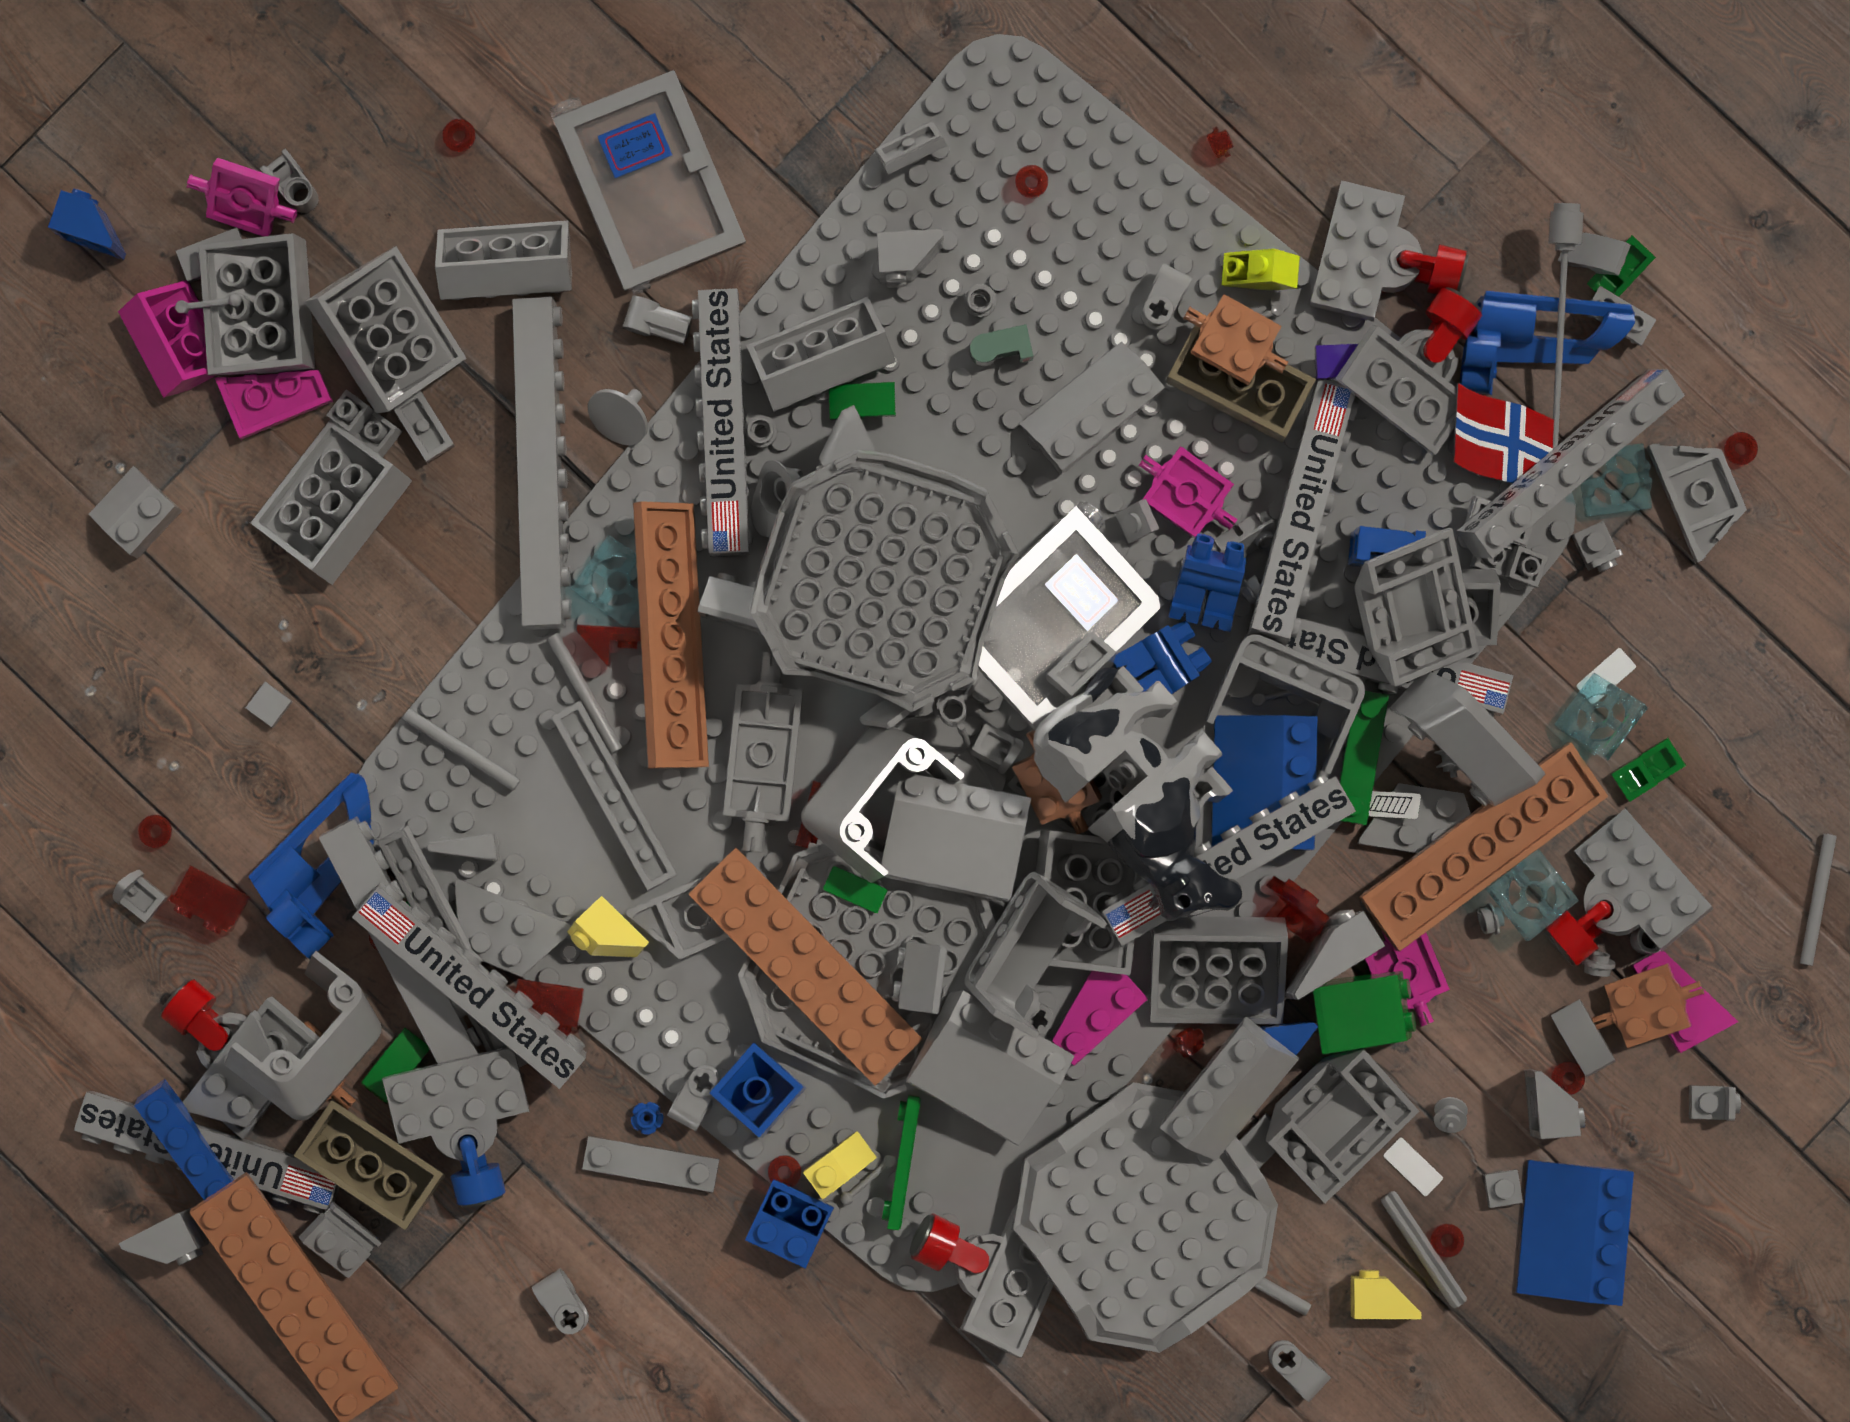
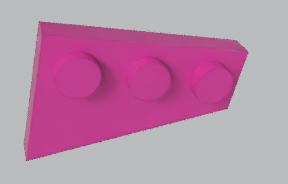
M319 370L215 378L241 440L333 402Z
M1664 951L1650 954L1631 964L1635 974L1669 963L1674 979L1681 987L1696 982ZM1698 987V988L1692 989V990H1690V992H1693V991H1696V990H1698V989H1701L1702 987ZM1704 990V994L1686 1000V1012L1692 1026L1668 1035L1677 1052L1682 1053L1738 1023V1021Z
M1091 971L1054 1035L1052 1042L1074 1055L1071 1063L1075 1066L1146 1002L1148 998L1128 975Z

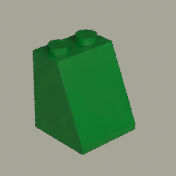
M1403 971L1331 979L1313 990L1322 1054L1404 1042L1412 1037V1032L1416 1031L1415 1016L1413 1011H1408L1407 999L1411 998L1410 982L1408 978L1404 979Z

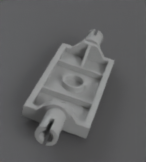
M762 652L761 677L756 685L740 683L736 685L723 816L742 817V820L745 821L743 847L741 850L751 852L752 838H755L753 852L763 853L765 823H769V820L789 822L803 696V690L783 688V684H780L781 669L775 658L773 666H770L771 652Z

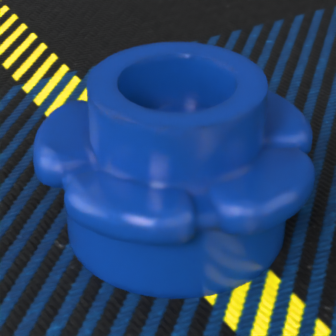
M639 1103L632 1110L631 1124L635 1130H640L642 1134H653L656 1128H660L663 1124L664 1117L656 1103ZM645 1115L650 1116L649 1121L644 1120Z

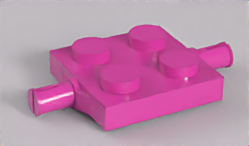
M217 158L213 163L209 181L192 174L188 178L187 188L205 193L207 201L206 217L265 237L269 236L272 232L275 217L294 223L297 216L296 209L279 205L277 195L280 178Z
M1180 446L1171 460L1162 466L1147 456V454L1139 463V467L1154 476L1152 486L1142 500L1146 499L1149 507L1194 539L1204 526L1213 521V519L1225 526L1229 531L1238 520L1222 509L1224 499L1234 484Z
M1425 932L1401 951H1396L1383 933L1385 947L1364 959L1369 973L1379 974L1403 971L1404 979H1409L1411 987V998L1407 999L1408 1009L1414 1008L1421 1027L1427 1025V1023L1434 1022L1426 1003L1434 996L1450 989L1427 933Z

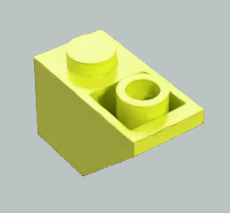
M1278 249L1224 253L1221 285L1261 290L1297 289L1300 256Z

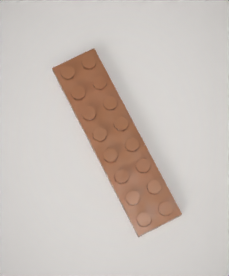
M636 502L633 503L648 769L709 767L700 615L697 612L699 607L694 503Z
M1567 742L1538 764L1546 775L1536 785L1497 806L1488 804L1485 807L1482 805L1359 896L1396 951H1401L1608 797L1572 742Z
M737 848L728 854L688 894L874 1086L923 1040Z
M247 1172L190 1209V1215L339 1422H349L398 1389V1383Z

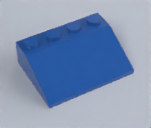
M1216 716L1214 721V744L1220 749L1222 756L1213 763V768L1233 791L1220 802H1212L1211 846L1223 841L1220 834L1238 825L1242 830L1252 824L1250 817L1267 808L1271 813L1282 807L1279 800L1296 791L1301 796L1311 790L1308 783L1316 779L1318 716ZM1315 835L1290 850H1315Z
M1528 1160L1516 1293L1587 1303L1623 1305L1633 1171Z

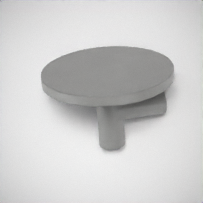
M603 389L594 393L588 402L589 417L597 430L608 439L622 445H634L639 443L648 431L647 418L637 404L642 398L641 392L637 389H632L628 395L616 390Z

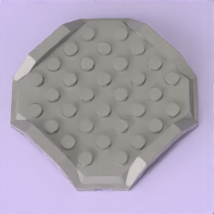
M855 450L791 483L779 508L759 568L750 613L768 643L783 674L819 677L879 695L913 712L933 702L935 697L951 689L955 691L976 680L983 643L1005 579L1018 559L1019 552L987 489L953 473L892 454Z
M872 835L871 840L863 850L881 864L886 841ZM823 843L793 855L778 891L893 1007L923 1040L874 1086L749 956H747L738 974V978L762 1043L793 1055L885 1099L914 1088L913 1085L906 1082V1079L939 1015L898 1009L899 1002L892 1001L895 981L902 982L903 968H897L899 948H906L907 942L947 947L939 1007L940 1013L949 993L964 990L974 996L965 986V976L995 927L996 922L987 898L886 877L872 882L887 889L886 896L878 913L869 911L823 890V887L833 866L863 879L865 878Z
M1132 1082L1105 1104L1023 1160L1019 1183L1020 1190L1015 1206L1012 1230L1036 1258L1075 1315L1085 1336L1090 1341L1160 1353L1192 1334L1239 1300L1267 1275L1278 1204L1265 1177L1237 1137L1233 1139L1217 1160H1213L1186 1149L1160 1128L1163 1118L1183 1095V1091Z

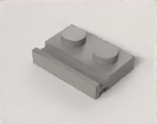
M332 1201L329 1204L330 1208L325 1213H321L299 1238L303 1244L349 1278L371 1255L370 1251L376 1245L378 1247L381 1245V1241Z

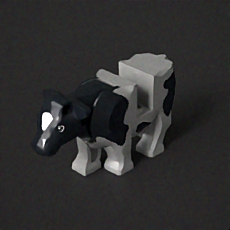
M1124 666L1119 670L1110 667L1098 671L1082 694L1054 709L1038 725L1034 733L1033 745L1035 749L1034 760L1041 775L1058 789L1065 803L1101 772L1106 775L1111 787L1120 791L1124 797L1088 829L1093 834L1104 839L1119 859L1150 883L1156 894L1148 904L1153 910L1159 907V911L1165 919L1174 921L1181 917H1193L1212 910L1228 911L1235 908L1242 898L1240 884L1234 879L1219 875L1206 863L1194 857L1196 826L1200 818V809L1206 801L1218 803L1233 791L1213 767H1210L1222 756V752L1207 734L1201 731L1178 751L1175 758H1168L1159 744L1143 735L1141 725L1144 723L1145 718L1165 717L1178 705L1177 700L1160 681H1156L1146 691H1143V687ZM1203 768H1209L1203 775H1200Z

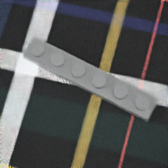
M578 701L551 716L647 891L676 876L675 869L583 703Z

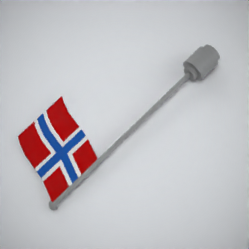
M1554 203V211L1550 212L1548 243L1555 244V250L1561 251L1553 419L1520 404L1483 396L1457 383L1453 462L1477 475L1514 483L1558 446L1568 251H1575V245H1582L1584 213L1580 212L1581 204Z

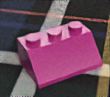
M187 280L137 293L118 311L163 398L188 391L216 376L208 375L203 308L190 309L186 314L178 313L175 309L176 303L180 300L188 303L199 302Z

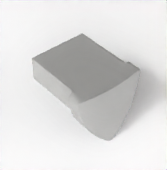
M985 723L969 754L998 769L997 772L1003 775L1022 750L1023 741Z
M136 870L117 883L113 892V901L118 905L122 904L143 922L148 923L167 900L168 896L143 877L144 873L141 870Z

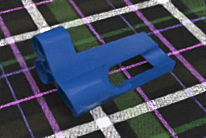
M1486 291L1484 296L1478 299L1476 304L1482 310L1483 316L1466 339L1463 347L1460 373L1461 385L1478 394L1492 395L1493 378H1496L1497 362L1556 363L1557 338L1535 336L1534 329L1536 311L1558 312L1559 298ZM1566 298L1565 313L1603 316V320L1598 329L1585 340L1564 338L1562 363L1589 364L1600 350H1607L1619 343L1635 324V312L1630 304Z
M350 773L248 876L270 910V913L266 916L268 922L285 938H288L309 959H311L315 951L318 952L334 936L314 914L342 881L329 857L318 868L314 869L301 857L302 848L307 837L342 802L345 804L348 820L357 816L360 822L366 821L371 829L369 793L366 781L360 774Z

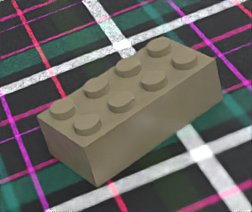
M1194 325L1165 382L1256 430L1283 442L1316 379L1288 364L1282 374L1264 364L1263 367L1256 371L1250 384L1246 385L1190 353L1199 337L1200 327Z

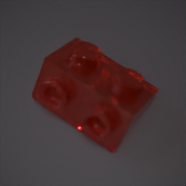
M190 865L175 895L171 894L168 901L175 904L173 910L189 919L194 914L205 920L202 926L217 934H221L222 930L226 932L233 931L250 896Z
M1273 876L1266 886L1287 904L1277 917H1285L1286 927L1289 931L1307 943L1311 942L1314 937L1321 933L1330 917L1316 906L1319 899L1308 890L1302 889L1289 878L1286 882H1283L1276 876Z
M518 979L516 993L521 991L528 996L534 1003L532 1005L533 1009L541 1015L544 1012L551 1015L560 1024L558 1029L567 1037L571 1032L579 1033V1020L584 997L583 988Z

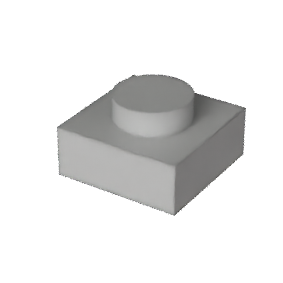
M1146 499L1138 501L1115 514L1128 544L1159 529Z
M1517 1169L1483 1174L1489 1208L1523 1203Z

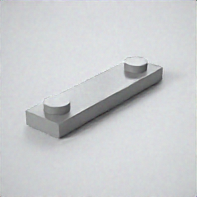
M588 1136L582 1169L714 1192L719 1159Z

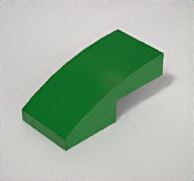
M1631 235L1626 241L1631 246L1620 274L1596 273L1588 281L1587 285L1595 292L1601 286L1620 297L1656 257Z
M895 382L849 384L830 388V420H837L842 410L853 405L861 419L865 417H896Z
M1667 737L1611 775L1628 801L1631 802L1658 785L1659 782L1685 767L1686 763Z
M404 1028L361 1082V1085L385 1104H388L382 1080L383 1077L414 1070L430 1052V1048L408 1029Z

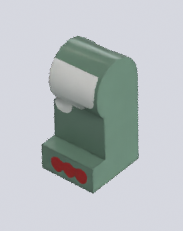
M1027 324L980 334L972 340L970 345V357L979 366H989L996 359L1018 355L1020 363L1033 361L1034 357Z

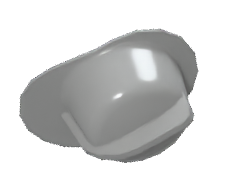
M775 460L768 461L761 467L751 505L752 522L755 530L761 536L770 538L779 508L791 483L803 477V472L800 469L785 468L780 462Z

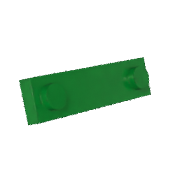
M1365 691L1364 698L1348 732L1339 783L1356 812L1340 821L1367 825L1389 699L1387 694Z
M909 1094L907 1101H900L897 1120L904 1122L892 1200H885L882 1220L888 1221L887 1229L898 1231L902 1225L921 1102L919 1096Z

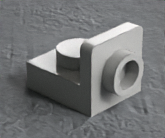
M1604 521L1571 535L1588 571L1597 567L1599 573L1618 565L1615 559L1622 556L1623 553L1621 549H1616Z
M1689 1085V1119L1735 1121V1114H1739L1741 1109L1740 1094H1736L1735 1087Z

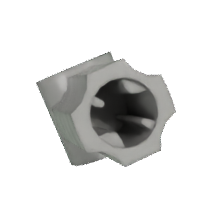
M633 295L622 327L643 336L654 335L684 345L693 318L660 307L659 303L650 299Z

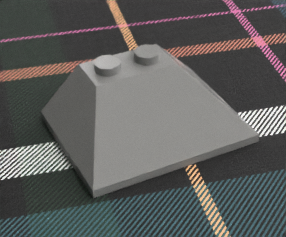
M1447 528L1364 562L1354 589L1366 643L1372 656L1392 686H1399L1479 652L1452 528Z
M1363 1048L1354 1049L1322 1058L1275 1104L1266 1141L1325 1204L1420 1111Z

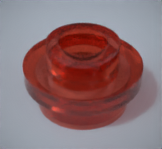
M454 119L447 123L443 130V141L450 150L464 152L473 146L476 133L468 121ZM458 131H463L465 138L462 141H455L454 134Z
M1218 126L1212 128L1213 132L1207 134V139L1217 158L1224 155L1226 158L1230 157L1229 149L1233 148L1234 144L1226 129L1220 131Z
M1027 165L1017 173L1015 185L1022 196L1037 198L1046 191L1048 177L1041 167ZM1029 177L1036 178L1038 181L1037 186L1033 188L1028 187L1025 183L1026 179Z
M1737 432L1726 440L1724 452L1727 459L1733 464L1746 465L1756 457L1758 445L1750 434ZM1737 443L1745 446L1746 451L1744 455H1740L1735 451Z
M150 815L143 819L139 825V838L148 847L160 848L170 841L172 826L165 817ZM155 825L161 828V835L157 838L151 835V828Z
M1191 1027L1184 1029L1175 1037L1176 1042L1173 1044L1175 1052H1180L1182 1057L1195 1054L1205 1045L1203 1040L1204 1034L1201 1029L1193 1030Z
M1562 1062L1553 1069L1551 1080L1569 1095H1573L1584 1086L1585 1075L1579 1065L1573 1062ZM1567 1072H1571L1574 1075V1081L1570 1085H1566L1563 1081V1076Z
M782 1155L776 1157L768 1168L769 1179L771 1183L775 1179L793 1187L801 1178V1166L791 1156ZM787 1166L790 1168L791 1175L789 1178L783 1179L779 1176L778 1170L780 1167Z
M1441 1224L1433 1230L1430 1242L1438 1255L1453 1257L1462 1250L1464 1236L1462 1231L1455 1225ZM1450 1234L1452 1236L1453 1242L1450 1246L1442 1245L1441 1238L1443 1235Z

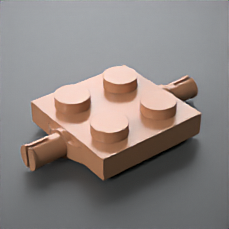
M1223 294L1216 308L1208 316L1190 306L1183 319L1200 327L1198 340L1190 353L1246 385L1250 384L1256 371L1263 367L1264 364L1282 374L1289 362L1271 352L1273 341L1282 326Z
M1032 730L1026 734V737H1028L1034 749L1033 740L1035 731ZM1035 752L1030 757L1018 761L1012 766L1026 796L1031 798L1030 803L1041 825L1058 818H1069L1076 834L1088 830L1089 826H1087L1081 811L1085 807L1099 802L1102 798L1094 780H1091L1065 803L1058 789L1041 775L1034 760Z
M1667 963L1604 985L1610 1000V1012L1592 1017V1020L1595 1023L1606 1019V1021L1595 1025L1597 1030L1615 1024L1622 1033L1626 1047L1630 1048L1691 1027L1692 1025L1686 1012V1000L1704 994V989L1701 988L1690 992V990L1702 986L1700 981L1681 987L1674 979L1670 965Z

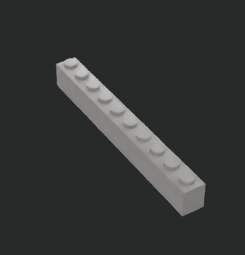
M552 297L512 299L522 626L526 630L566 628V619H571L572 610L570 599L565 598V587L570 586L571 577L570 568L564 565V554H569L570 544L568 534L563 532V521H568L569 511L567 501L562 499V489L567 488L568 485L567 471L562 469L561 456H566L567 453L566 438L561 436L560 424L565 423L566 420L565 405L560 404L559 391H564L565 388L564 373L559 371L558 359H563L564 356L563 341L558 339L557 326H562L563 324L561 306L557 307Z

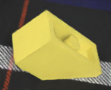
M602 896L567 931L571 936L572 942L579 949L586 950L591 956L637 957L649 943Z
M856 1131L806 1168L803 1174L823 1200L877 1157L860 1133Z
M1359 1270V1276H1351V1317L1354 1319H1421V1312L1385 1276H1379V1270Z

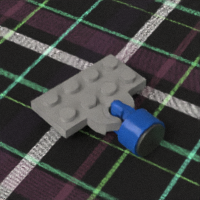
M504 1047L383 1077L382 1080L398 1144L431 1136L436 1147L443 1154L460 1160L462 1170L450 1176L457 1205H461L464 1208L475 1207L502 1198L506 1190L499 1163H487L485 1152L493 1145L498 1130L497 1119L529 1112V1105L516 1053L509 1047Z

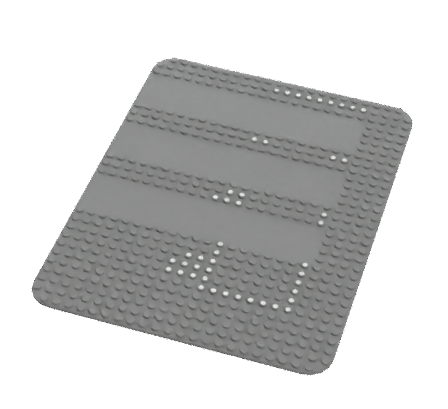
M996 34L973 41L955 55L880 144L882 146L933 121L943 135L947 146L923 157L919 162L909 164L889 175L874 152L740 312L744 427L753 416L766 415L774 420L778 431L776 440L765 448L752 446L745 437L750 555L710 557L709 549L702 548V529H708L707 516H701L700 496H706V483H700L699 463H705L704 450H698L697 432L704 429L703 417L697 418L696 398H702V385H696L694 367L648 422V431L645 437L639 443L629 445L570 515L568 521H565L563 524V532L568 534L570 544L569 554H564V565L570 568L571 577L570 586L565 587V598L570 599L572 610L571 619H566V628L526 630L522 626L521 577L519 576L410 707L417 714L520 779L516 789L512 791L408 724L402 718L366 759L358 773L364 777L369 793L371 829L374 835L373 847L375 851L381 850L377 843L379 839L409 826L456 918V879L463 880L571 925L601 896L606 899L649 941L637 957L591 956L586 950L579 949L572 942L569 935L528 971L523 978L672 1102L676 1099L679 1091L683 1089L690 1074L696 1067L700 1065L713 1066L718 1071L721 1080L753 1043L758 1045L806 1087L804 1092L763 1138L755 1135L714 1097L711 1099L710 1107L700 1125L770 1184L773 1179L778 1180L833 1206L834 1209L825 1226L829 1233L885 1279L906 1290L934 1292L957 1285L958 1281L956 1280L955 1264L949 1261L940 1271H935L911 1259L910 1246L923 1219L927 1215L934 1213L959 1225V1238L965 1241L985 1234L1001 1236L1011 1211L1018 1201L1024 1158L1057 1138L1123 1090L1177 1024L1150 1023L1151 930L1135 939L1131 975H1128L1146 995L1148 1000L1075 1066L1071 1063L1061 1085L1019 1146L916 1087L883 1099L832 1073L762 1043L738 978V974L748 955L731 938L680 960L636 922L631 920L625 911L708 875L735 848L779 890L793 855L823 844L803 825L801 813L804 806L865 730L871 727L870 725L862 724L859 718L882 697L819 677L785 675L781 671L780 684H783V688L803 690L789 822L769 820V823H765L763 853L753 852L755 838H752L751 852L742 851L745 821L742 820V817L723 816L737 683L756 685L761 677L762 652H771L772 654V651L761 633L700 616L709 767L648 769L633 503L641 501L694 503L699 604L709 576L717 578L718 573L732 575L738 578V584L749 586L751 581L756 582L769 538L761 536L755 530L751 518V505L761 467L766 462L775 460L780 462L785 468L800 469L803 472V477L816 471L815 467L820 465L819 457L837 420H830L829 389L819 395H813L795 402L789 407L773 411L746 345L869 297L885 330L896 362L885 366L881 370L872 371L855 378L851 382L840 385L895 382L896 417H865L861 419L876 452L892 454L941 469L987 489L1019 552L1016 562L1059 520L1077 506L1165 603L1116 651V654L1167 625L1171 628L1178 623L1184 622L1169 618L1168 616L1170 602L1187 546L1192 545L1194 538L1150 507L1159 529L1128 544L1115 515L1117 512L1141 501L1152 486L1154 476L1138 466L1144 456L1147 454V456L1162 466L1171 460L1181 446L1231 481L1234 485L1226 495L1222 509L1238 519L1232 527L1238 537L1243 534L1238 524L1256 512L1260 514L1265 511L1269 518L1274 520L1277 527L1311 396L1318 381L1316 380L1283 442L1171 386L1165 381L1195 325L1183 319L1189 307L1191 306V308L1208 316L1216 308L1223 294L1259 314L1270 310L1275 303L1282 304L1284 306L1283 314L1279 317L1271 316L1268 318L1282 326L1273 341L1271 352L1289 361L1288 365L1315 379L1314 347L1316 345L1359 344L1371 325L1379 326L1396 341L1401 339L1377 318H1374V321H1369L1310 306L1318 270L1301 256L1297 289L1261 290L1222 286L1224 253L1278 249L1295 255L1298 254L1047 49L1025 37ZM943 229V248L913 282H906V286L901 288H887L886 283L880 284L877 233ZM1164 263L1192 277V280L1167 326L1161 330H1151L1143 324L1141 313L1155 278ZM977 284L989 286L995 292L997 298L994 311L982 318L972 316L964 306L966 291ZM977 296L974 299V304L978 307H983L986 304V299L983 296ZM1156 307L1152 317L1158 319L1162 309ZM1027 324L1034 355L1033 361L1020 363L1018 355L996 359L989 366H979L972 361L970 345L976 336ZM1122 341L1146 363L1164 385L1165 389L1160 396L1060 475L1019 424ZM1333 379V380H1322V381H1326V382H1329V383H1333V384H1336V385L1343 386V385H1341L1339 382H1337L1335 379ZM1451 379L1450 383L1457 388V384ZM1355 396L1354 401L1359 402L1354 421L1348 420L1346 432L1351 433L1346 452L1340 451L1337 461L1343 464L1341 474L1337 483L1332 481L1329 493L1335 494L1330 513L1324 512L1321 524L1326 525L1322 543H1316L1313 555L1318 556L1313 576L1307 574L1304 585L1310 587L1308 598L1304 607L1299 606L1296 617L1365 636L1354 589L1362 566L1347 565L1351 532L1359 526L1407 531L1410 533L1416 530L1426 531L1425 537L1447 528H1452L1461 569H1476L1470 566L1473 554L1457 530L1464 525L1472 496H1479L1493 501L1513 483L1477 475L1453 462L1455 428L1436 455L1430 454ZM759 426L755 430L757 437L762 438L767 434V429L764 426ZM1572 492L1533 524L1527 549L1548 556L1541 578L1562 554L1574 532L1576 503ZM1213 519V521L1204 526L1200 534L1217 538L1228 531V529ZM1075 530L996 606L994 615L997 642L983 643V646L992 644L1001 646L1008 675L1038 706L1055 689L1046 680L1047 674L1091 631L1096 633L1102 640H1105L1141 602ZM1272 543L1246 556L1243 579L1246 578L1248 580L1256 575L1262 582ZM1076 554L1118 599L1088 631L1045 585ZM1498 576L1501 583L1498 631L1534 587ZM1241 588L1231 632L1201 625L1209 591L1206 590L1198 624L1188 622L1196 636L1181 646L1187 655L1203 647L1212 662L1203 671L1199 672L1200 676L1172 694L1177 700L1178 705L1165 717L1145 718L1144 723L1141 725L1143 735L1159 744L1168 758H1175L1178 751L1201 731L1205 732L1214 743V723L1211 724L1205 721L1240 642L1247 636L1253 609L1256 603L1251 605L1247 601ZM555 633L560 634L619 740L622 749L611 754L677 873L676 876L647 891L551 717L581 701L547 640L548 637ZM1478 645L1479 652L1458 661L1472 664L1487 645ZM773 654L771 656V667L773 666L774 661ZM1150 669L1141 676L1137 677L1136 680H1141L1150 673L1154 672L1155 669ZM1259 679L1254 691L1246 697L1237 698L1226 694L1217 715L1315 716L1319 704L1293 694L1268 700L1263 705L1256 706L1252 702L1254 694L1262 693L1265 695L1284 690ZM1366 681L1364 685L1365 691L1389 695L1375 782L1414 734L1408 729L1411 723L1390 709L1405 691L1398 689L1397 694L1378 690L1379 684ZM951 689L935 697L933 702L924 706L922 716L932 713L935 709H940V704L945 698L949 696L959 697L964 695L965 691L958 689L953 691ZM970 695L964 701L967 716L963 724L972 746L985 723L1023 741L1022 750L1007 770L1006 782L1002 791L1019 795L1007 785L1015 775L1012 766L1016 762L1028 758L1034 750L1028 737H1026V734L1033 729L1002 695L993 701L985 703L976 701ZM940 717L922 722L923 735L920 739L926 741L950 763L953 764L959 754L968 752L958 727L947 726ZM1317 730L1316 779L1325 774L1328 779L1336 776L1338 781H1340L1347 737L1331 774L1322 771L1321 767L1334 739L1321 734ZM899 763L896 764L859 811L871 823L872 835L886 841L900 771L934 778L926 770L914 773L906 770ZM1203 768L1200 775H1203L1209 768ZM1206 801L1200 809V818L1196 826L1195 849L1208 841L1211 844L1212 801ZM1031 804L1011 899L1025 877L1036 871L1040 830L1068 833L1054 821L1041 825ZM1338 821L1315 835V850H1288L1236 880L1241 886L1242 898L1235 908L1228 911L1212 910L1197 916L1265 917L1343 821ZM495 834L498 841L500 861L432 853V851H428L427 844L435 841ZM987 898L997 923L1009 903ZM1056 966L1047 967L1034 990L1039 995L1038 1001L1047 1005L1052 1010L1054 1022L1052 1027L1047 1032L1039 1034L1040 1036L1052 1042L1054 1035L1090 974V970ZM1040 1010L1032 1018L1034 1020L1032 1025L1035 1028H1038L1040 1024L1047 1025L1048 1020L1044 1018L1045 1011ZM704 1073L702 1077L696 1075V1078L700 1081L698 1085L700 1088L704 1089L706 1085H713L709 1082L710 1075ZM909 1094L919 1096L921 1102L902 1225L898 1231L887 1229L888 1221L882 1220L885 1200H892L904 1122L897 1120L900 1101H907ZM858 1131L877 1158L822 1200L803 1174V1171ZM893 1155L896 1158V1165L885 1169L853 1197L851 1204L844 1205L841 1203V1194L850 1192L883 1163L885 1156Z

